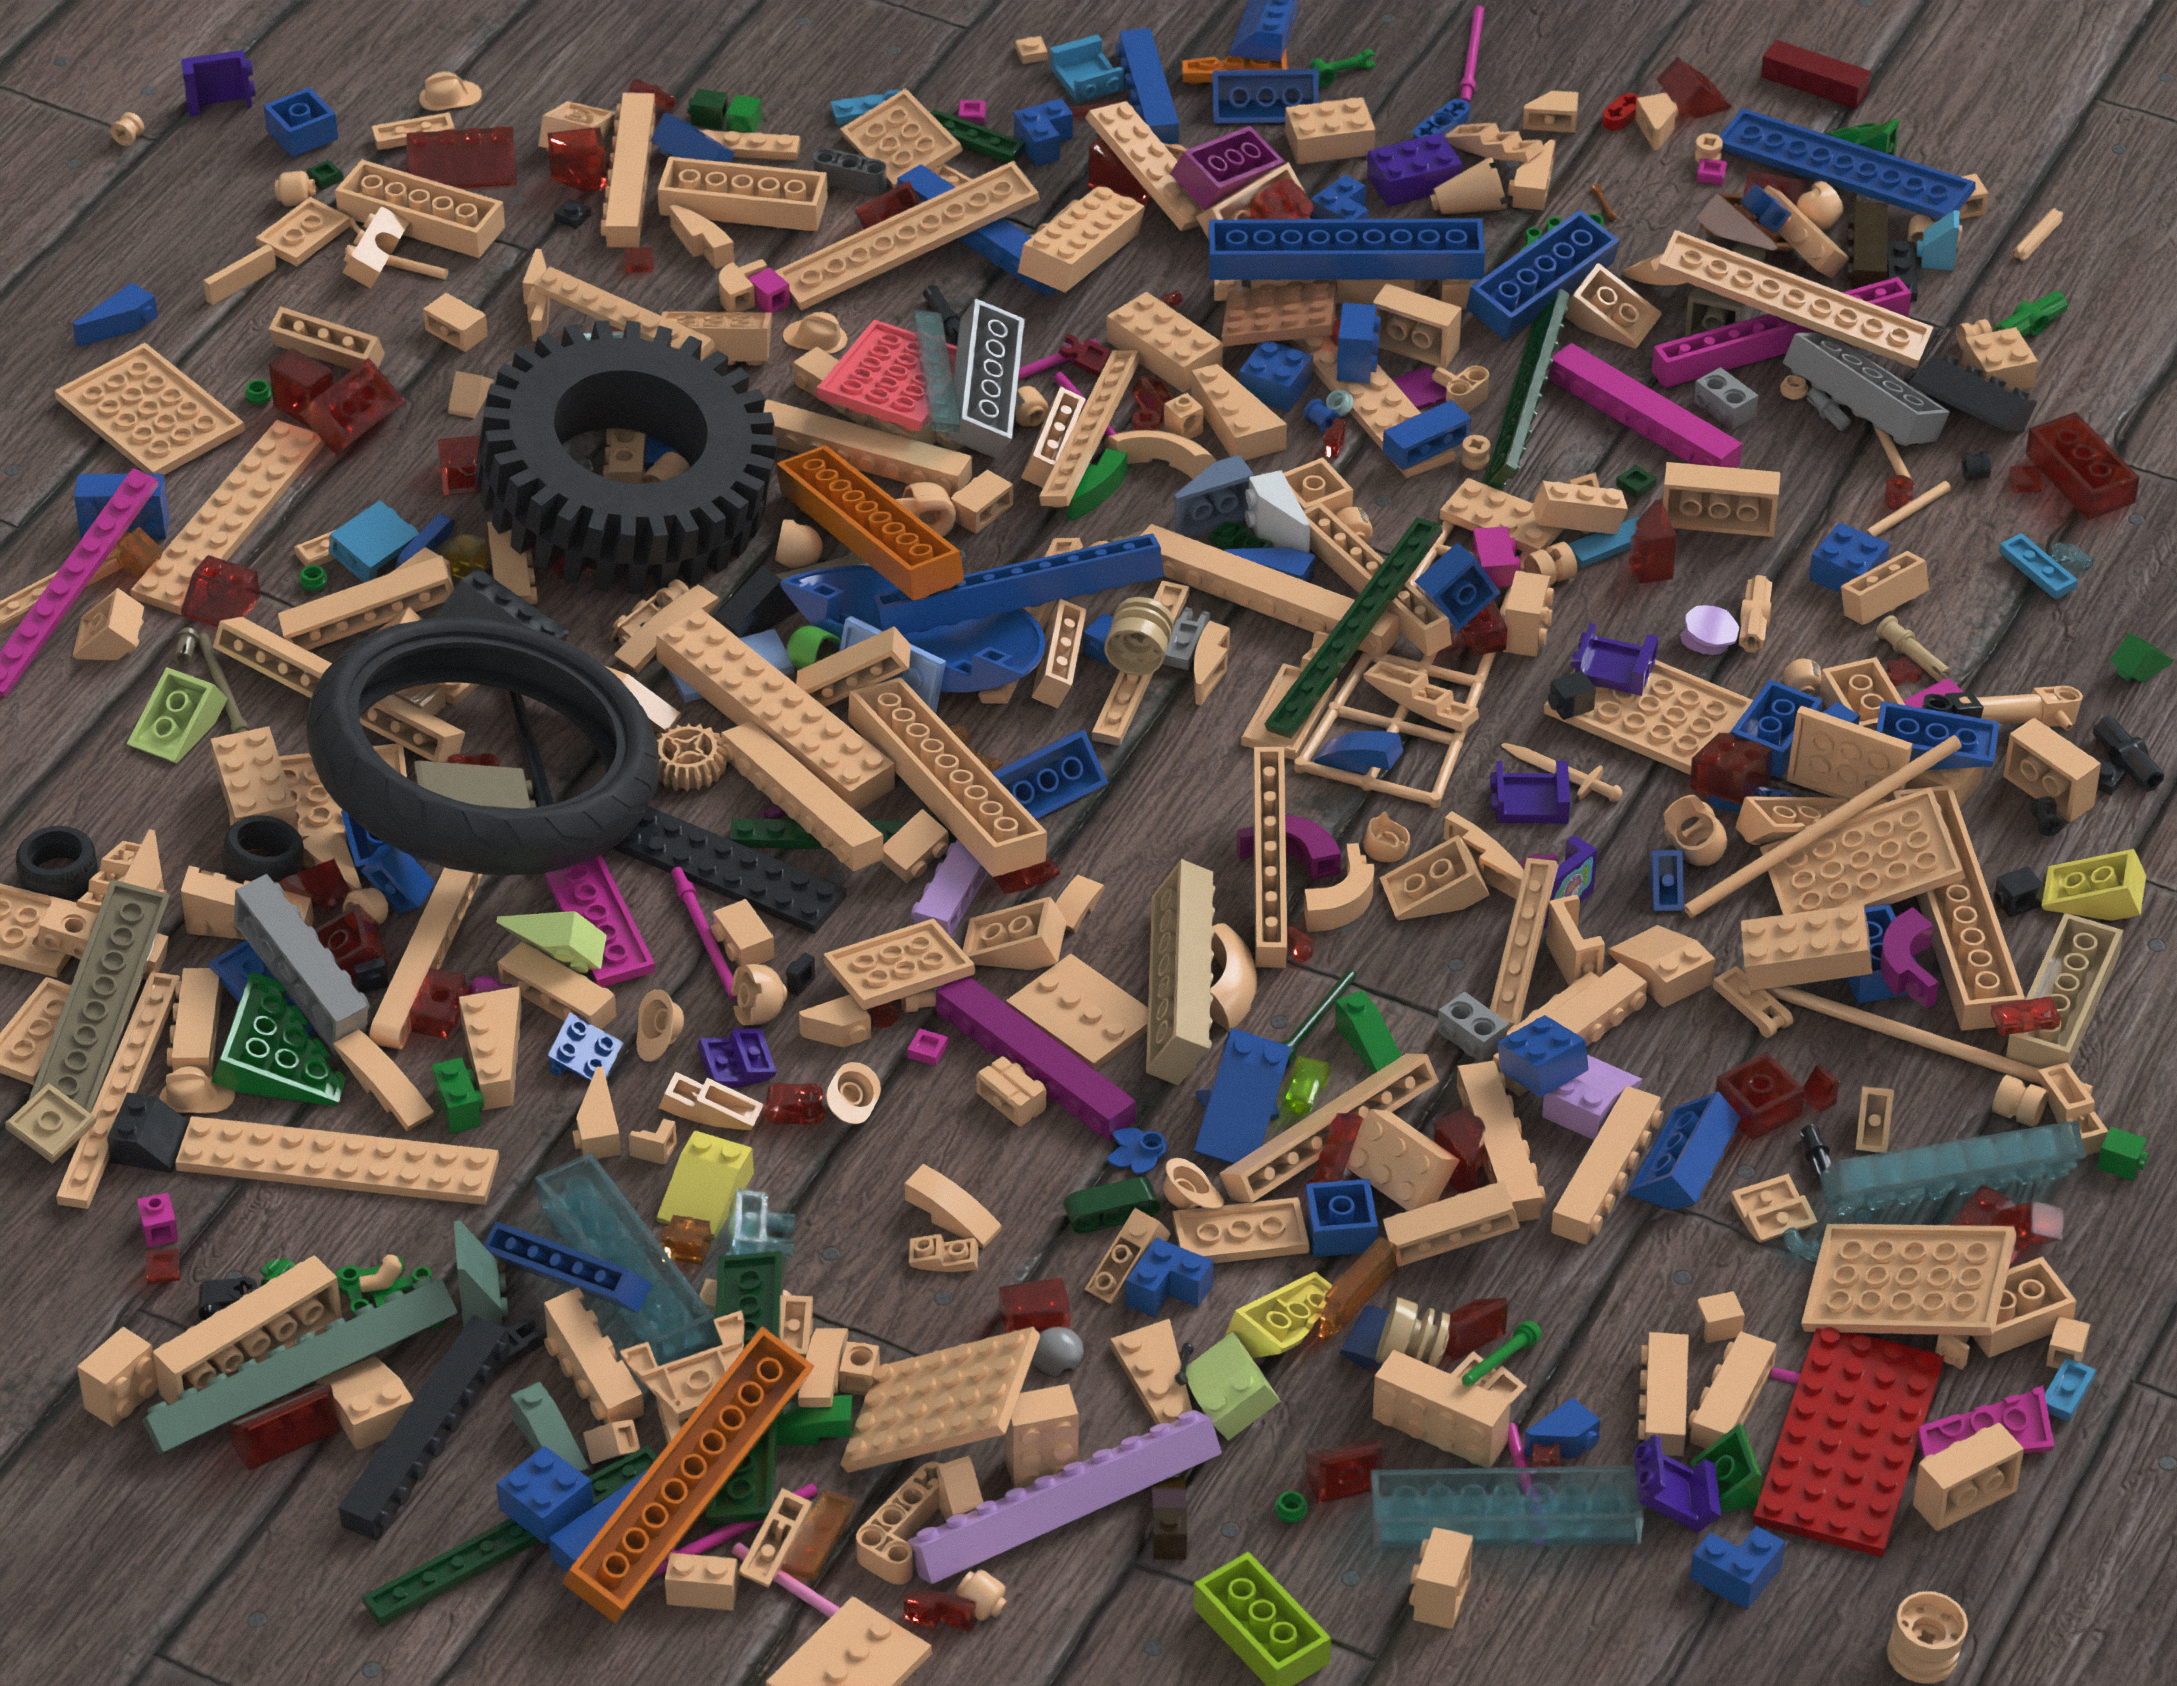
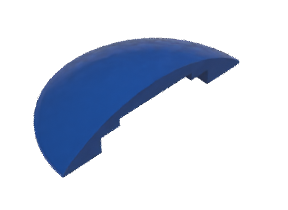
M870 565L822 568L797 574L780 582L787 596L813 626L819 627L839 637L841 640L845 619L850 616L879 629L873 595L898 590L894 584ZM1024 608L1016 609L1011 613L1001 612L988 615L984 619L961 621L953 626H938L926 632L916 631L902 635L911 645L946 661L941 692L981 691L1015 682L1038 666L1045 651L1043 630L1034 617ZM832 642L834 645H836V646L840 649V645H841V644H837V643H835V642Z

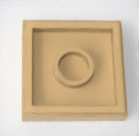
M48 1083L5 1123V1127L9 1132L53 1164L96 1124V1117Z

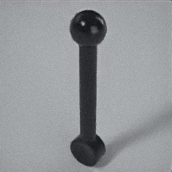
M1185 1343L1181 1347L1183 1358L1180 1372L1174 1376L1175 1381L1180 1386L1188 1382L1185 1374L1189 1356L1194 1352V1347L1191 1343Z

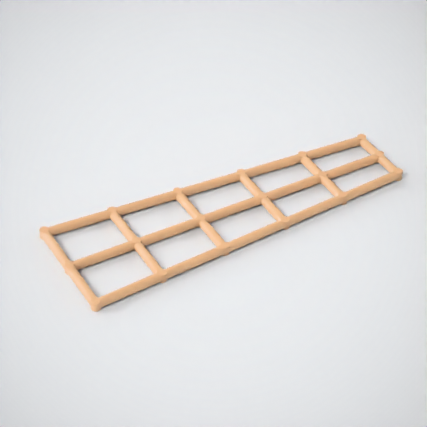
M1444 521L1441 525L1443 533L1407 580L1415 588H1417V584L1414 581L1430 567L1436 556H1443L1452 548L1443 544L1455 524ZM1523 551L1519 558L1521 572H1525L1524 557L1528 554ZM1512 586L1508 587L1497 619L1477 614L1467 623L1492 630L1475 676L1432 665L1438 652L1428 657L1424 654L1422 660L1418 662L1390 654H1385L1382 658L1363 651L1335 699L1329 704L1327 712L1301 754L1295 759L1294 771L1299 774L1308 773L1359 786L1365 791L1374 790L1429 804L1431 808H1439L1459 751L1463 747V741L1468 728L1463 732L1455 730L1454 734L1405 722L1409 709L1399 704L1393 718L1344 705L1371 662L1378 663L1381 660L1426 673L1430 677L1470 686L1471 689L1465 704L1476 707L1504 633L1505 608ZM1337 717L1387 729L1386 732H1401L1449 745L1432 793L1376 779L1381 768L1371 767L1367 774L1360 775L1313 763L1310 760Z

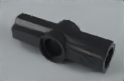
M2106 716L2100 719L2093 728V735L2109 751L2111 763L2125 769L2142 789H2146L2147 792L2156 789L2164 781L2165 773L2148 756V749L2143 739L2138 736L2132 738L2115 718L2112 719L2110 716Z

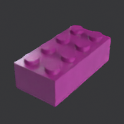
M1247 126L1183 151L1170 175L1193 197L1199 206L1207 210L1269 171L1282 166L1285 161L1251 126Z

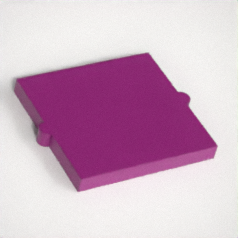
M1428 366L1413 372H1406L1405 375L1391 379L1418 410L1429 406L1435 407V404L1446 401V387L1432 379L1433 372Z

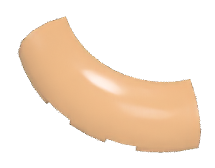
M1127 431L1108 436L1104 441V452L1108 448L1128 453V464L1150 463L1153 459L1165 460L1169 462V466L1184 472L1192 479L1197 477L1213 462L1217 461L1206 449L1194 441L1163 431Z
M1220 923L1212 926L1214 936L1211 942V950L1214 952L1213 957L1219 962L1224 973L1219 981L1210 988V995L1213 996L1210 1006V1017L1230 1032L1231 1028H1235L1251 1009V1003L1257 990V973L1251 952L1243 939L1228 925Z

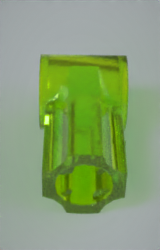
M1298 1056L1293 1070L1292 1084L1285 1099V1107L1289 1108L1293 1114L1303 1116L1305 1113L1311 1112L1319 1090H1323L1326 1086L1330 1063Z

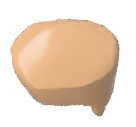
M1383 812L1377 818L1373 817L1370 820L1363 840L1364 850L1369 857L1378 862L1389 863L1399 861L1408 852L1410 834L1405 827L1390 820L1387 813Z

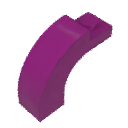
M1285 815L1286 854L1296 857L1305 865L1311 880L1340 875L1341 852L1334 838L1324 828L1310 820ZM1254 827L1237 830L1236 852L1239 859L1254 857Z
M1912 907L1896 917L1888 926L1883 939L1880 969L1883 980L1896 996L1906 991L1911 998L1917 1000L1925 1008H1928L1936 1003L1938 981L1917 964L1913 957L1931 946L1934 925Z

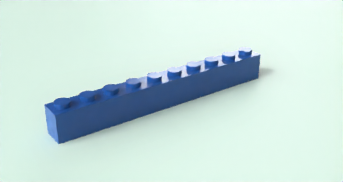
M1154 533L966 574L964 575V582L954 585L951 589L940 590L930 594L927 598L913 601L900 589L873 595L877 625L879 630L882 631L895 626L902 635L916 631L926 632L938 626H953L965 620L984 619L992 614L1001 612L1011 613L1019 608L1028 606L1038 607L1046 602L1060 599L1068 600L1073 596L1082 594L1092 595L1100 590L1123 588L1128 584L1141 581L1150 582L1155 580V578L1164 576L1161 547Z

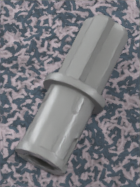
M1812 388L1808 392L1806 399L1819 411L1820 417L1829 419L1839 430H1845L1846 426L1850 425V419L1838 408L1839 404L1829 398L1824 391Z

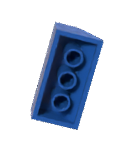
M1299 0L1248 1L1230 49V56L1281 62L1298 14Z
M1318 69L1214 70L1212 72L1214 124L1285 123L1286 107L1319 103Z
M1084 729L1069 733L991 772L1035 820L1108 784Z
M1718 1091L1674 1107L1627 1191L1629 1195L1670 1210L1684 1206H1693L1701 1198L1700 1193L1704 1185L1711 1179L1716 1163L1723 1157V1150L1728 1141L1735 1135V1128L1741 1117Z

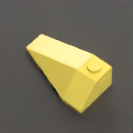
M1310 1273L1235 1310L1224 1337L1234 1331L1252 1358L1281 1354L1301 1344L1334 1299L1338 1290L1318 1273Z

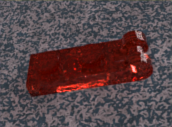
M1337 1113L1330 1124V1134L1327 1143L1319 1154V1165L1315 1176L1309 1179L1306 1184L1341 1181L1363 1120L1362 1117L1354 1113Z

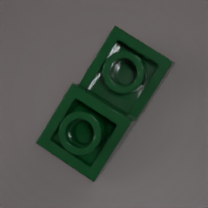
M1224 521L1208 536L1209 541L1223 551L1225 549L1274 548L1272 541L1249 536L1247 526Z

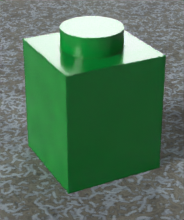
M736 94L726 112L727 132L755 133L762 121L761 99Z
M2110 1127L2100 1149L2097 1169L2133 1181L2138 1170L2144 1171L2149 1159V1153L2145 1152L2147 1138Z

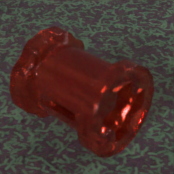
M890 1002L868 1009L872 1013V1023L877 1028L892 1026L899 1016L897 1009Z

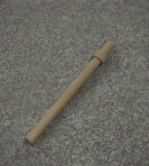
M205 633L200 634L199 645L216 687L228 698L224 706L231 721L230 729L232 734L249 731L248 723L242 719L209 636Z

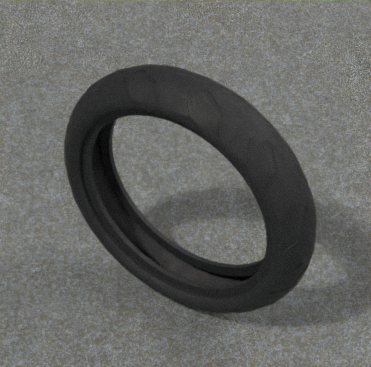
M439 617L401 623L382 629L347 648L325 670L317 683L308 706L306 724L309 754L312 757V762L321 783L336 804L343 811L347 812L349 817L379 840L408 855L448 869L486 875H535L563 870L584 863L623 841L644 817L657 790L659 755L656 734L644 708L626 685L603 664L582 650L552 635L513 623L476 617ZM445 682L493 686L530 697L549 706L572 721L595 745L603 759L607 773L595 786L581 795L552 805L533 808H496L470 804L437 794L397 772L374 750L362 729L360 718L370 707L383 698L415 686Z

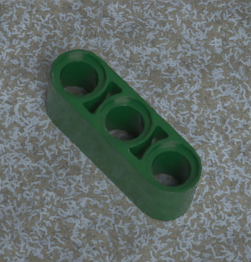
M1145 1177L1132 1178L1076 1191L1068 1195L1063 1202L1071 1226L1079 1234L1124 1225L1134 1208L1151 1217L1160 1210V1203L1152 1184Z

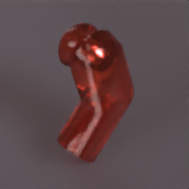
M1176 290L1158 300L1172 308L1182 303L1183 297Z
M1290 926L1287 929V940L1295 945V948L1292 949L1294 958L1298 962H1307L1313 956L1314 941L1297 927Z

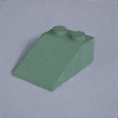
M454 1221L463 1326L467 1325L473 1315L503 1326L502 1317L509 1316L507 1297L501 1298L500 1293L507 1292L505 1273H498L497 1260L461 1221Z

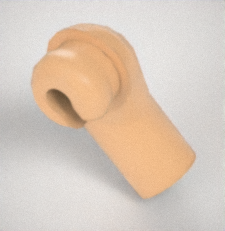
M387 1255L383 1258V1264L377 1274L360 1276L361 1293L390 1288L401 1273L402 1265L396 1255Z

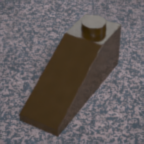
M1169 1477L1152 1485L1153 1559H1187L1185 1477Z

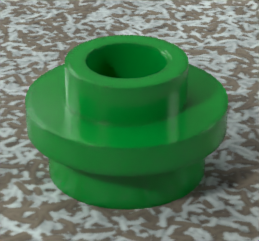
M264 380L249 382L245 390V399L256 405L268 402L273 396L272 388Z
M318 565L306 566L302 569L299 576L300 586L309 591L320 590L328 583L327 573Z
M1286 1491L1275 1502V1514L1282 1521L1289 1523L1298 1522L1304 1519L1308 1513L1307 1501L1299 1492Z

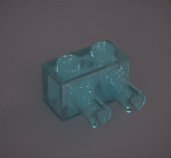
M737 1188L728 1210L726 1256L782 1250L784 1258L791 1260L794 1253L795 1240L767 1236L766 1230L792 1235L795 1228L796 1215L768 1211V1193Z

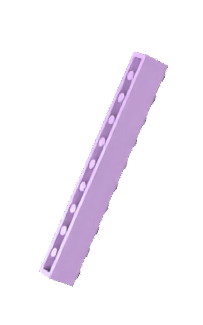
M1194 1410L1184 1412L1178 1416V1420L1169 1424L1155 1425L1150 1428L1149 1433L1143 1436L1126 1438L1116 1448L1099 1450L1092 1455L1093 1458L1084 1462L1070 1463L1063 1468L1064 1471L1055 1475L1041 1476L1034 1481L1035 1484L1026 1488L1012 1489L1002 1499L983 1502L976 1506L975 1511L966 1515L957 1514L947 1519L946 1524L937 1528L928 1527L920 1530L916 1537L907 1540L913 1550V1560L919 1577L931 1584L936 1583L1222 1454L1211 1417Z

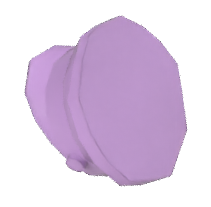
M1707 605L1696 606L1685 615L1686 629L1680 634L1682 644L1687 648L1701 654L1716 655L1725 652L1729 645L1735 644L1740 627L1725 609Z

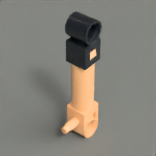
M2070 686L2033 688L2032 694L1975 697L1972 692L1946 693L1945 696L1927 694L1924 697L1922 708L1998 721L1999 724L2028 722L2034 717L2048 727L2061 726L2064 730L2068 731L2075 724L2083 695L2079 690Z

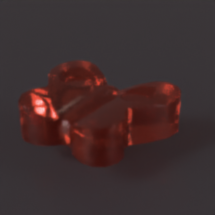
M1903 657L1900 661L1891 660L1887 662V672L1890 674V680L1894 686H1899L1905 678L1919 681L1922 678V669L1912 664L1911 659L1908 657Z

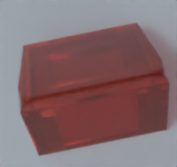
M1819 1063L1814 1067L1800 1095L1816 1111L1822 1112L1837 1104L1839 1081Z

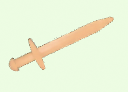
M1508 743L1502 744L1505 750L1518 759L1550 773H1555V760L1525 747ZM1568 766L1569 781L1580 785L1577 793L1578 800L1585 798L1592 790L1609 797L1611 802H1617L1622 798L1623 792L1620 786L1615 785L1613 787L1600 781L1603 774V766H1598L1589 775Z

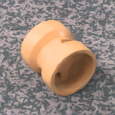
M1978 320L1972 325L1969 323L1959 324L1956 332L1960 348L1964 349L1966 337L1991 333L1992 328L1988 320Z

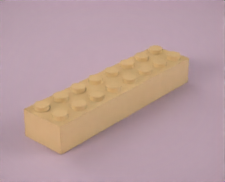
M1183 859L1177 863L1152 895L1146 1058L1147 1074L1178 1086L1186 1076L1192 1075L1196 1064L1202 1057L1205 1058L1208 1055L1212 1045V1041L1209 1040V1030L1212 1025L1210 1006L1213 1000V996L1210 995V985L1213 980L1211 962L1214 952L1211 950V942L1214 936L1212 918L1215 912V908L1212 907L1213 895L1215 893L1213 871Z

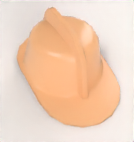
M438 72L425 80V89L419 96V103L423 108L431 111L467 107L479 102L482 98V91L479 86L472 82L462 81L457 75L450 72Z
M815 312L807 315L802 320L790 324L783 333L784 341L789 346L805 350H812L818 347L828 354L841 351L846 346L848 340L846 333L840 328L838 320L833 315L825 312Z
M654 989L647 993L639 1007L637 1052L639 1057L646 1062H653L660 1058L667 1047L676 1040L684 1026L683 1011L679 1005L672 1002L668 993L661 989Z
M850 1062L843 1065L836 1072L827 1089L826 1099L830 1110L835 1116L846 1123H863L870 1116L879 1099L881 1092L880 1081L877 1075L864 1064Z
M185 1066L166 1076V1086L161 1091L160 1100L177 1113H218L227 1109L233 1103L235 1091L212 1083L213 1076H206L201 1069L194 1066Z
M1173 1158L1166 1163L1165 1170L1167 1176L1164 1181L1163 1192L1166 1198L1178 1210L1196 1209L1198 1206L1208 1209H1220L1223 1206L1222 1196L1209 1182L1203 1171L1195 1164L1181 1158Z

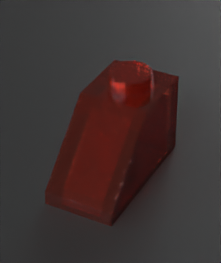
M335 858L286 877L278 882L283 891L310 897L312 908L323 905L325 909L335 906L342 902L340 896L349 892V888Z

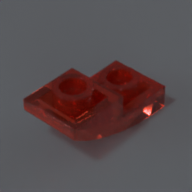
M1046 853L1045 862L992 878L1004 894L1042 884L1059 875V871Z
M907 1591L903 1596L904 1617L914 1624L924 1625L934 1630L941 1620L953 1628H960L967 1632H971L976 1625V1602L934 1591Z

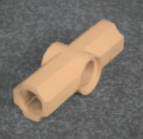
M1756 575L1748 580L1745 599L1742 601L1739 646H1742L1746 652L1755 653L1758 649L1763 648L1765 644L1766 628H1769L1772 605L1770 602L1772 582L1767 580L1766 576Z

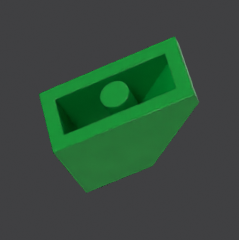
M1894 118L1869 130L1855 144L1895 156L1899 120Z
M2130 632L2110 659V662L2118 667L2115 672L2129 682L2132 677L2140 682H2144L2171 665L2174 659L2153 644Z

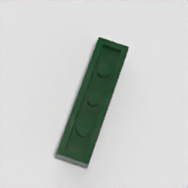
M935 109L930 113L961 144V147L1006 163L1014 162L1025 151L1024 141Z

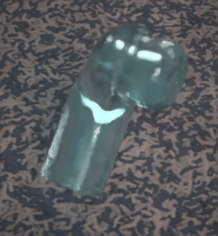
M2056 543L2051 548L2052 557L2058 562L2076 563L2084 570H2089L2094 564V559L2074 544Z
M1791 1227L1783 1232L1782 1237L1795 1257L1817 1262L1822 1245L1821 1240L1817 1241L1815 1239L1810 1244H1807L1802 1240L1796 1228Z

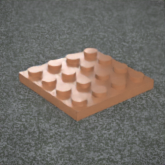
M1315 280L1313 283L1308 284L1292 281L1287 283L1286 286L1275 287L1274 284H1265L1260 286L1259 289L1237 287L1229 291L1222 330L1223 346L1333 335L1338 291L1336 281Z

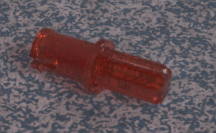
M639 78L634 79L630 84V93H655V104L667 110H672L677 102L676 98L662 91L660 86L656 84L650 85Z

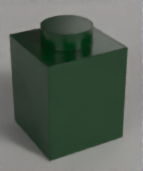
M697 88L693 98H690L687 104V113L690 114L691 125L722 129L726 121V112L729 109L728 93Z

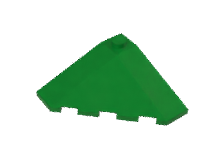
M251 971L211 1082L239 1093L337 1106L346 1079L340 1071L334 1074L326 1062L330 1055L318 1038L312 1041L304 1029L307 1027L308 1022L298 1007L295 1005L290 1008L283 995L286 993V989L282 983Z

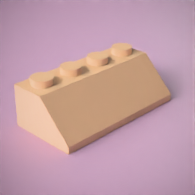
M1288 162L1236 191L1197 215L1196 218L1208 238L1209 220L1300 219L1310 212V200Z

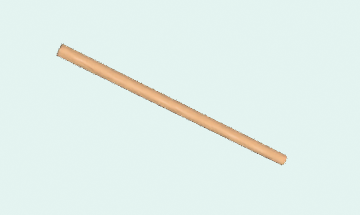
M1955 735L1946 739L1684 905L1685 912L1690 918L1698 915L1962 748L1961 742Z
M1790 986L1766 989L1774 998L2042 1086L2038 1076L2040 1068ZM2082 1083L2091 1095L2093 1086Z

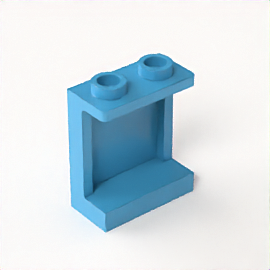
M1098 34L1050 48V69L1076 104L1124 90V70L1122 67L1113 68L1103 55L1102 39Z
M378 501L330 534L328 552L365 583L376 579L377 570L401 554L419 533L413 525L406 523L400 518L394 509Z

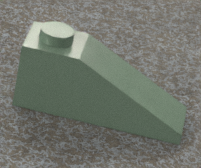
M538 1382L512 1394L513 1421L534 1450L537 1452L543 1446H546L582 1474L588 1473L589 1467L556 1403L542 1384Z

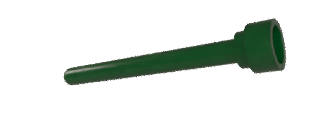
M1346 971L1287 1041L1278 1042L1291 1047L1285 1069L1289 1068L1295 1061L1297 1047L1332 1008L1336 1000L1355 981L1357 977L1355 971Z

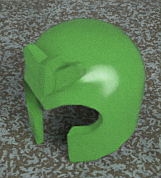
M803 626L797 629L790 637L787 645V656L791 664L800 670L820 661L816 659L819 646L824 642L823 639L827 638L837 644H841V639L819 627ZM827 652L824 658L829 657L834 653Z

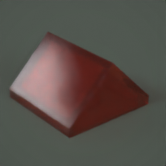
M1506 1297L1475 1299L1449 1313V1338L1445 1352L1453 1361L1506 1334L1508 1313Z

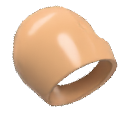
M1819 181L1812 184V191L1803 193L1799 197L1796 207L1821 231H1826L1843 214V205L1836 191L1827 183Z
M783 520L775 561L790 569H798L816 564L821 557L823 549L822 540L818 532L808 525L796 524L794 520Z

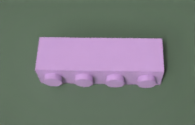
M958 839L955 843L950 844L946 859L943 863L940 862L938 864L933 881L926 884L921 901L914 904L911 912V919L914 920V924L934 918L950 937L953 935L988 875V871Z

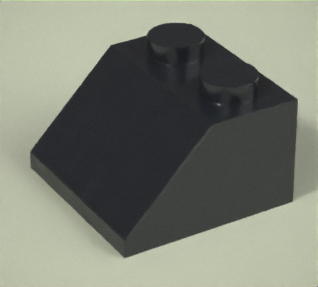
M127 1092L107 1136L111 1163L172 1173L189 1122L158 1097Z

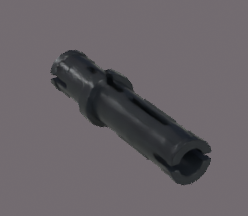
M930 285L928 288L932 294L930 295L924 289L923 297L939 318L941 328L950 335L953 343L957 345L960 316L953 312L938 286Z

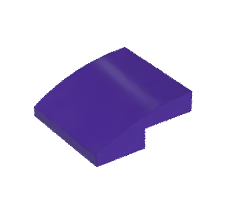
M732 1029L729 1038L699 1039L697 1048L707 1077L721 1085L734 1089L757 1084L776 1076L777 1071L761 1029Z

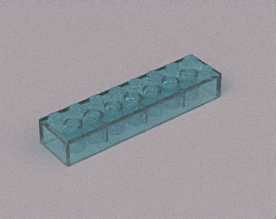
M2077 1120L1838 1160L1831 1163L1820 1174V1180L1827 1211L1838 1210V1214L1843 1215L1857 1211V1207L1868 1205L1870 1210L1883 1208L1888 1205L1887 1202L1899 1200V1204H1908L1918 1201L1919 1196L1929 1195L1930 1199H1938L1948 1196V1192L1959 1190L1960 1194H1968L1978 1191V1186L1990 1185V1189H1997L2008 1186V1181L2020 1180L2021 1184L2038 1181L2039 1176L2050 1174L2051 1179L2065 1177L2069 1175L2070 1170L2078 1168L2077 1164L2086 1158Z
M588 1153L535 1177L537 1203L570 1248L630 1269L652 1283L639 1313L614 1304L612 1305L640 1343H649L657 1366L681 1359L714 1343L715 1325L713 1319H715V1316L592 1153Z
M1635 1466L1371 1470L1370 1507L1373 1548L1421 1547L1424 1539H1430L1434 1527L1473 1536L1472 1546L1641 1543L1643 1510L1638 1498Z

